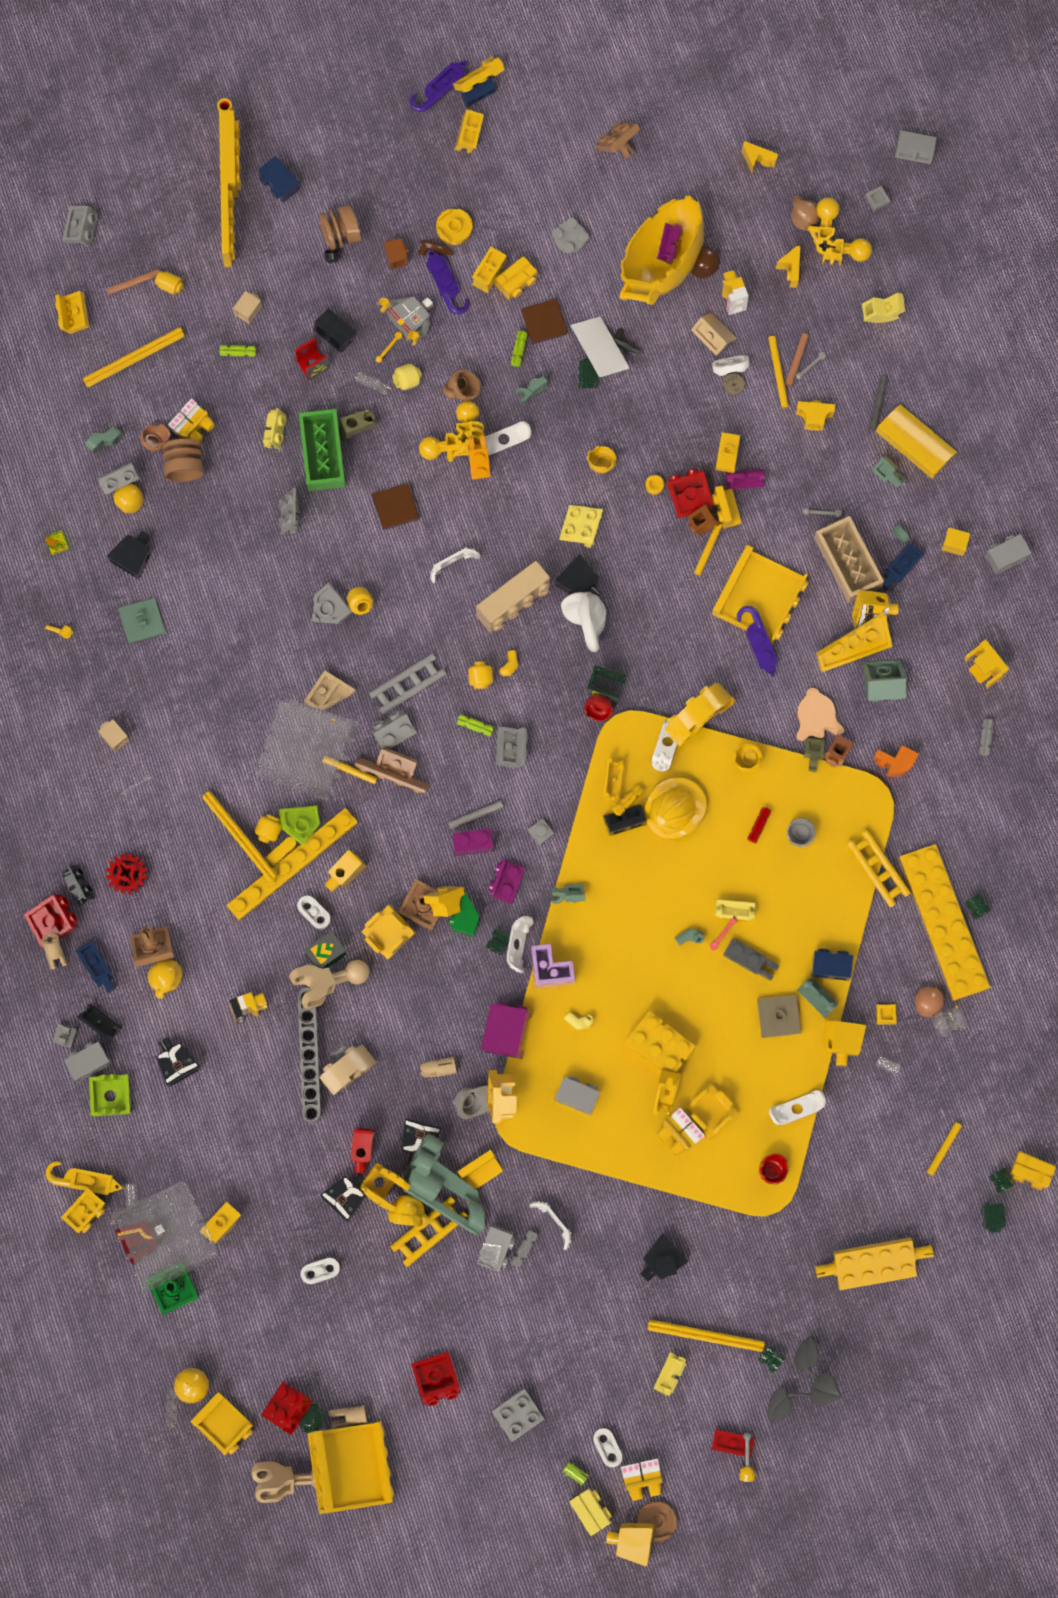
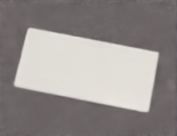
M601 317L571 325L599 377L629 369L627 362Z

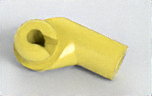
M571 1012L564 1018L577 1030L588 1029L594 1022V1018L591 1015L577 1018Z

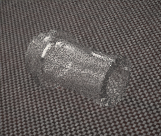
M880 1055L875 1065L891 1073V1076H897L902 1067L898 1061L896 1063L883 1055Z
M127 1184L125 1189H123L126 1197V1208H138L137 1190L139 1188H137V1184Z

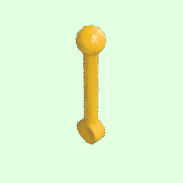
M396 332L392 342L381 355L376 356V362H382L383 357L396 341L402 339L401 332Z

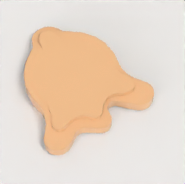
M816 688L808 689L797 710L800 722V729L796 735L797 740L802 742L810 736L822 739L825 730H828L835 736L837 734L841 736L844 728L836 720L835 707L832 701L821 694Z

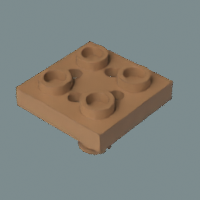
M617 122L612 126V130L608 134L605 133L598 139L599 141L595 144V147L598 151L611 153L619 149L625 159L631 156L630 153L634 154V150L627 141L641 129L636 123Z
M415 879L398 914L432 932L440 916H433L432 907L424 902V896L438 890Z
M144 926L140 930L141 933L130 936L136 967L174 957L168 926L154 930L151 926H147L148 931H146Z

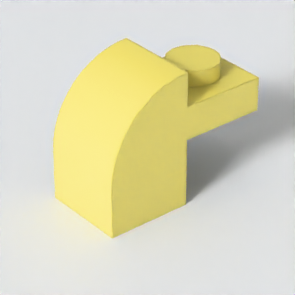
M896 293L886 299L874 297L862 304L864 321L882 323L899 319L898 315L905 312L903 294Z

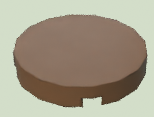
M661 1501L650 1502L639 1511L637 1523L655 1524L652 1541L662 1542L669 1539L674 1533L677 1526V1517L674 1510L668 1504Z

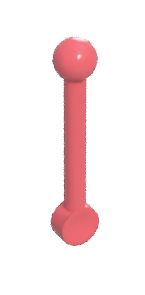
M736 917L730 918V923L717 940L710 944L711 950L718 948V943L731 926L737 923Z

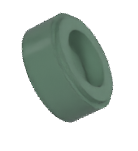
M897 525L892 529L894 535L901 543H906L910 539L901 526Z

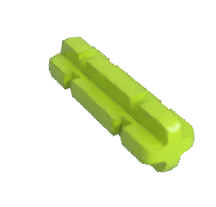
M525 331L517 332V340L515 341L511 365L514 367L521 366L525 341L527 339V332Z
M220 345L219 353L221 356H228L230 354V356L248 355V357H254L256 355V347L248 345V347H245V345H230V347L228 345Z
M460 714L458 717V725L467 726L468 729L483 732L484 735L489 737L494 731V727L489 724L484 725L483 722L471 717L469 719L468 716Z

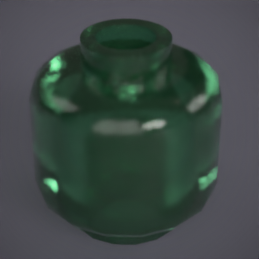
M318 1404L310 1405L309 1410L304 1414L299 1423V1428L303 1429V1433H311L324 1428V1410L318 1408Z

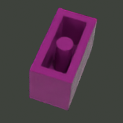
M491 828L452 833L455 857L493 852Z

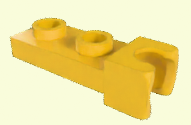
M493 56L481 62L483 66L454 82L455 90L470 91L473 89V85L485 82L488 76H496L503 72L505 69L499 57L495 59Z

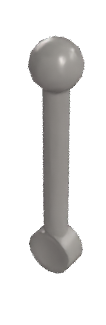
M820 352L818 358L803 371L796 373V379H802L803 375L820 360H824L826 357L825 353Z
M809 508L803 509V513L805 515H808L809 513L834 515L836 518H840L842 516L841 510H836L835 512L810 510Z

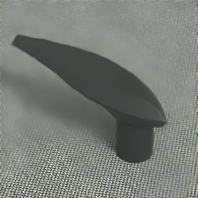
M617 329L615 336L612 337L616 345L628 352L642 354L639 349L632 346L628 341L623 340L624 331Z

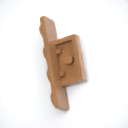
M382 747L377 763L359 757L354 765L363 772L376 774L380 779H389L398 786L411 788L416 793H426L430 786L426 782L413 778L418 760Z

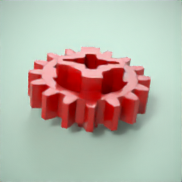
M122 853V858L120 859L115 856V862L109 861L111 868H106V872L110 873V875L105 877L107 880H111L108 885L110 887L115 886L114 892L120 889L121 895H124L125 891L132 895V890L138 893V886L144 887L145 885L142 881L148 880L147 876L144 875L148 870L147 868H142L145 866L144 861L139 863V856L133 859L132 853L128 857ZM125 862H131V863H133V864H132V865H126V864H124V863H125ZM118 867V874L114 877L115 869ZM122 868L129 873L131 880L124 876ZM139 873V878L135 881V876ZM126 883L130 886H122L121 884Z

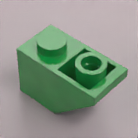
M464 892L460 899V912L456 913V915H451L449 925L452 926V932L474 938L479 915L467 893Z

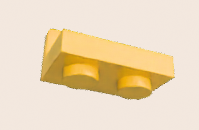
M78 291L67 296L55 295V306L59 317L58 325L61 330L72 334L89 328L84 292Z
M723 485L715 487L712 499L714 505H717V517L719 523L722 522L723 529L741 525L733 490H724Z

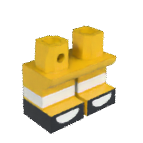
M252 992L229 1000L237 1024L244 1022V1015L252 1013L254 1016H259L258 1011L268 1008L263 993L253 996Z

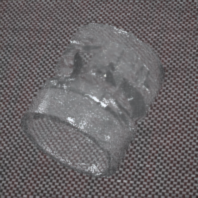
M958 1005L947 1009L946 1013L941 1011L932 1015L934 1027L941 1039L952 1035V1031L959 1032L967 1029L965 1017Z

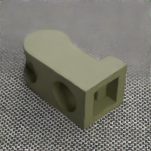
M370 409L340 418L339 427L345 440L352 438V435L370 430L377 425Z

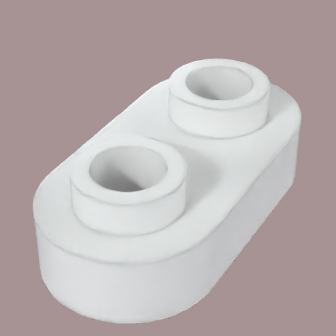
M745 355L723 358L712 363L713 372L719 376L735 371L743 372L750 366L749 357Z
M303 896L299 899L297 904L299 912L316 929L322 930L329 926L331 921L329 913L313 897ZM310 904L311 908L306 910L304 909V905ZM323 917L325 920L323 923H318L317 919Z
M326 1258L305 1265L301 1270V1278L307 1284H316L334 1278L340 1271L339 1263L333 1258ZM328 1265H332L334 1267L332 1272H328L326 1270V1267ZM309 1271H313L315 1273V1276L313 1278H309L307 1276Z
M604 1428L596 1431L593 1441L603 1463L608 1467L618 1466L622 1461V1453L613 1434ZM601 1435H605L607 1437V1441L605 1443H602L599 1440ZM610 1453L615 1454L616 1459L614 1461L608 1459Z

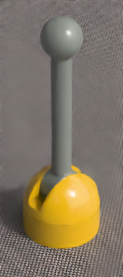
M746 1432L743 1435L745 1439V1466L740 1470L739 1479L750 1482L755 1480V1470L749 1465V1440L751 1439V1434Z

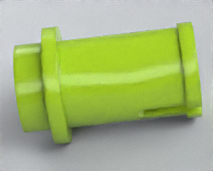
M568 1462L562 1470L565 1476H570L581 1486L589 1476L576 1467L574 1462Z

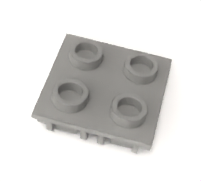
M293 488L279 501V509L281 510L279 528H281V534L288 530L290 534H296L299 529V520H297L299 516L296 515L299 513V500L296 496V488Z
M522 1389L491 1411L511 1442L545 1420L525 1389Z

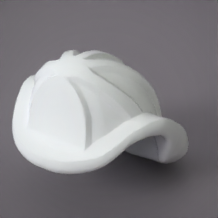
M591 592L571 594L564 598L561 603L562 613L570 622L582 625L587 648L591 652H597L599 650L598 636L602 632L606 620L605 606L600 598Z

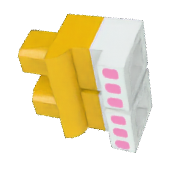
M734 270L724 273L725 280L722 282V296L728 299L726 308L728 315L745 311L747 309L748 293L742 277L737 278Z
M192 398L181 409V413L179 412L168 424L170 431L181 439H194L199 442L203 440V436L198 431L203 428L210 432L215 426L214 422L209 418L208 412L200 408Z
M681 1108L663 1123V1127L657 1133V1136L663 1142L670 1136L676 1141L669 1147L675 1156L683 1151L687 1152L705 1136L694 1122L690 1124L692 1120Z
M658 1459L640 1462V1467L639 1463L620 1467L626 1491L629 1490L632 1501L643 1499L641 1487L645 1486L649 1488L650 1497L661 1495L660 1483H662ZM640 1467H641V1472H642V1476H643V1481H642V1478H641Z

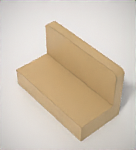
M713 313L702 316L691 329L716 356L729 343L736 340V337Z

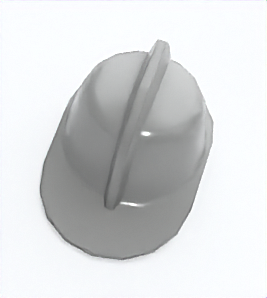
M487 1085L474 1089L463 1088L452 1099L458 1115L465 1120L489 1111L487 1106Z

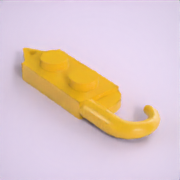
M52 1162L46 1168V1178L54 1185L82 1191L89 1188L93 1193L107 1196L110 1193L123 1189L111 1175L72 1168L66 1172L64 1178H59L52 1175V1168L61 1165V1162Z

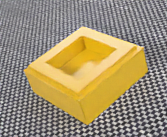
M877 1004L876 1025H896V1004Z

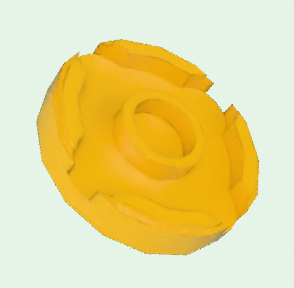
M447 209L437 218V234L447 244H462L471 236L473 230L472 219L462 209Z

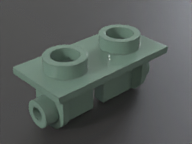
M812 977L797 990L824 1018L839 1005Z

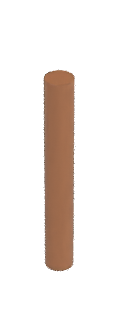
M156 269L108 287V294L111 295L156 278L160 271Z
M806 333L801 335L785 385L790 387L793 385L809 337Z

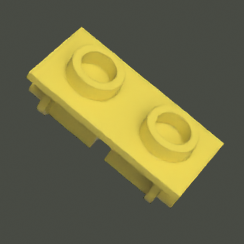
M276 408V411L270 410V413L267 414L266 427L271 428V430H265L263 443L264 447L271 448V445H273L276 449L280 450L281 443L283 442L286 414Z
M717 899L715 916H718L719 919H733V917H736L737 919L748 921L750 919L754 920L755 902Z
M670 1352L653 1389L666 1396L674 1393L678 1383L675 1377L676 1375L681 1376L684 1367L687 1365L685 1364L686 1359Z

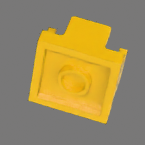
M986 639L964 658L968 662L974 656H977L974 660L975 664L969 668V671L979 683L993 676L985 685L987 689L1004 679L1009 671L1008 666Z
M388 905L383 911L377 912L361 931L366 936L364 940L376 953H382L387 960L416 933L391 905Z
M489 1070L487 1106L492 1123H500V1118H514L517 1096L512 1094V1086H516L513 1074H497V1070Z
M713 1085L705 1089L683 1110L709 1140L739 1114L733 1108V1103L721 1090L718 1091Z

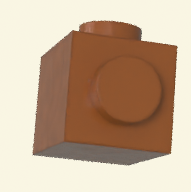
M392 238L384 243V251L390 270L408 265L407 255H409L407 244H403L402 238Z

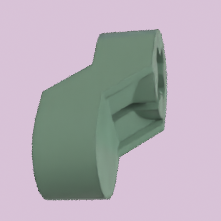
M113 426L106 433H94L87 440L85 446L92 453H96L103 446L114 447L124 434L116 426Z

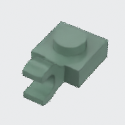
M544 376L539 379L538 377L534 378L529 383L527 389L519 388L515 391V395L524 394L525 397L521 399V403L524 404L530 397L533 398L546 389L548 381Z
M886 455L872 469L884 482L890 480L897 488L906 481L903 475L896 473L898 467Z
M584 883L564 885L565 888H551L552 895H558L552 897L553 904H558L563 899L566 902L585 901Z

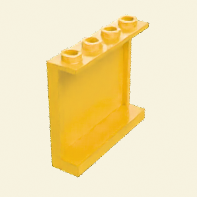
M746 545L713 608L712 615L746 631L751 624L755 623L750 612H744L741 615V622H738L737 613L744 606H752L759 612L769 640L773 644L775 639L779 641L784 631L781 629L783 624H788L792 616L789 612L792 607L796 608L800 600L797 597L799 592L805 591L808 585V581H806L808 574L805 573L802 576L753 552V547Z
M381 1422L307 1433L319 1515L393 1503L394 1491L390 1485L391 1471L387 1465L388 1451L384 1445L383 1438L385 1432Z

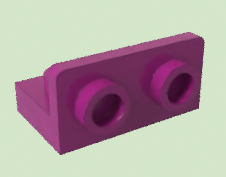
M504 858L501 863L498 862L494 872L497 874L496 880H491L488 889L491 892V898L513 905L525 867L507 862V859Z

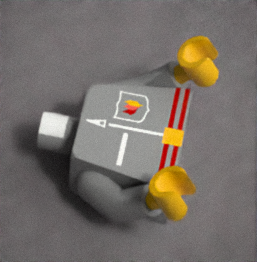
M383 297L378 301L377 305L383 306L380 311L385 312L386 309H389L387 311L388 318L406 337V340H409L410 343L413 341L412 345L415 346L417 341L427 336L430 327V315L427 311L434 306L428 297L420 303L415 297L390 300Z

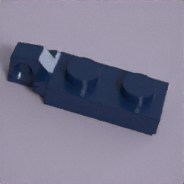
M909 542L884 573L886 579L882 588L887 591L893 583L897 586L924 556V553Z
M92 940L75 950L94 982L99 987L104 985L108 993L114 991L115 987L110 981L114 978L112 972Z

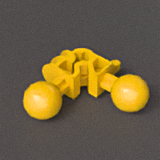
M825 197L821 199L816 207L817 214L821 218V226H809L808 232L811 233L814 239L816 252L822 255V264L824 260H829L830 265L834 261H838L839 266H841L842 254H849L852 259L858 262L868 260L872 254V245L868 240L858 238L852 243H844V239H836L835 241L831 239L835 232V228H831L832 220L838 216L840 208L834 198ZM823 241H825L826 245L830 246L825 251H822V248L819 247Z
M472 401L461 402L456 409V416L462 422L456 424L458 435L446 433V441H439L437 438L430 436L424 438L418 447L420 455L426 460H434L439 457L441 452L447 451L449 462H452L456 456L469 455L468 436H473L474 445L481 444L479 440L480 434H484V425L476 421L480 414L479 407Z

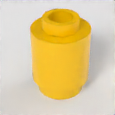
M160 271L155 279V284L158 285V288L172 295L181 293L184 287L182 278L167 271Z

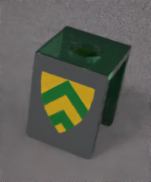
M595 665L586 694L590 696L603 695L612 703L618 704L619 695L592 687L596 675L625 684L627 675Z
M332 931L304 949V953L312 965L321 969L331 967L346 956L345 948Z

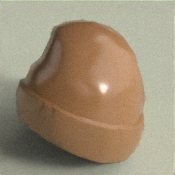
M795 195L792 199L794 208L791 211V221L794 226L803 231H808L809 226L818 227L821 218L816 211L817 203L811 200H803L801 196Z
M465 369L454 371L449 381L443 386V393L449 399L457 398L470 401L477 397L480 391L479 379L475 374Z

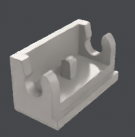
M900 130L895 158L931 164L936 137Z

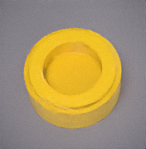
M658 475L649 476L646 480L645 488L652 495L660 494L664 488V481Z

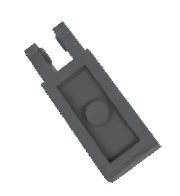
M733 938L723 954L725 958L770 981L773 976L769 972L760 969L761 966L765 964L773 970H778L779 968L776 963L766 959L762 954Z

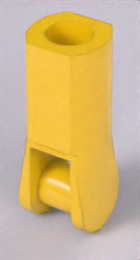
M292 837L286 838L265 857L266 861L274 867L296 847V840Z

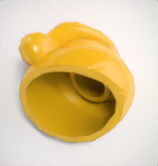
M174 960L158 961L151 966L148 972V983L156 991L155 996L158 999H163L165 993L175 990L182 980L181 966Z
M411 1195L398 1197L392 1202L396 1209L393 1212L388 1210V1220L394 1224L420 1227L421 1224H427L429 1221L428 1216L425 1214L423 1203Z

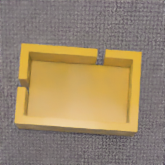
M649 1010L626 1039L625 1045L658 1071L665 1070L677 1073L696 1046L668 1024L663 1026V1020Z

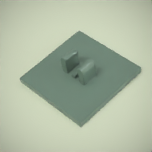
M155 598L119 608L129 644L165 634Z

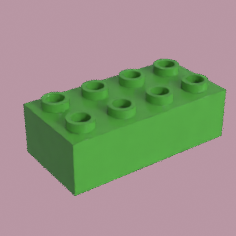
M336 409L299 413L308 491L345 487Z

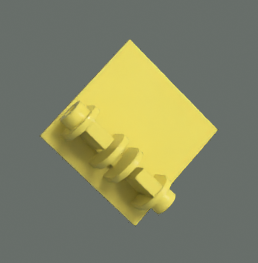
M569 505L559 540L584 543L585 547L591 548L594 545L595 535L598 533L597 530L599 529L600 519H602L603 509Z

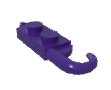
M467 61L455 64L451 62L425 87V96L428 100L423 105L419 106L414 103L416 94H413L410 97L412 109L417 112H424L441 100L454 88L453 83L465 76L464 72Z
M429 249V258L426 265L447 308L454 314H463L469 308L468 299H465L464 307H455L452 299L458 295L459 287L444 256H440Z
M744 606L739 609L737 620L741 622V615L744 612L751 613L755 623L751 624L746 630L748 639L760 669H764L774 677L778 660L760 614L756 608Z

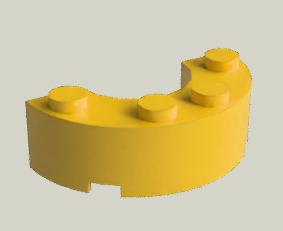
M715 682L710 687L705 686L699 692L700 695L698 697L692 696L685 703L687 706L678 715H673L667 721L669 725L665 731L679 746H682L691 739L711 718L718 713L721 715L735 703V699L720 683Z

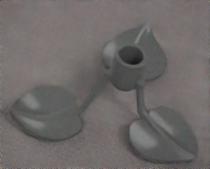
M811 1337L807 1338L799 1346L795 1353L794 1362L798 1370H806L816 1379L811 1385L812 1393L787 1394L784 1388L775 1391L768 1404V1416L771 1423L783 1421L789 1416L792 1409L791 1397H811L812 1403L816 1406L828 1405L842 1397L832 1375L825 1373L818 1377L811 1371L810 1367L816 1366L819 1358L818 1347L815 1340Z

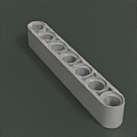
M303 988L298 993L302 1111L306 1122L314 1124L321 1118L317 1007L310 1009L303 1007L301 1003L302 996L311 991L310 988ZM307 1012L313 1014L312 1020L308 1022L302 1019L303 1015ZM306 1032L314 1034V1038L310 1041L304 1040L303 1036ZM307 1051L315 1053V1057L312 1060L304 1058ZM309 1070L316 1073L315 1077L311 1080L305 1078V1074ZM307 1091H316V1097L314 1099L306 1098ZM310 1109L317 1111V1116L313 1119L307 1117V1112Z

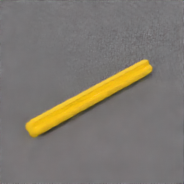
M178 327L83 378L85 385L90 387L184 337V332Z
M206 792L202 796L204 801L269 882L274 881L277 878L275 871L212 792Z
M649 1320L647 1327L649 1331L762 1352L765 1346V1342L656 1320Z

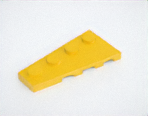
M882 612L818 651L816 655L820 670L824 672L891 648L892 642L886 615Z

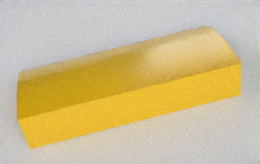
M901 404L876 429V432L931 479L957 453L955 449Z

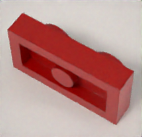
M715 1429L711 1450L745 1457V1439L743 1435ZM753 1437L749 1440V1458H751L754 1444Z

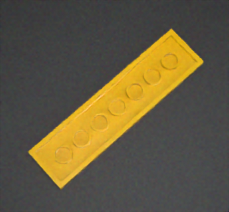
M936 844L900 856L899 860L952 1000L956 1001L989 989V983Z

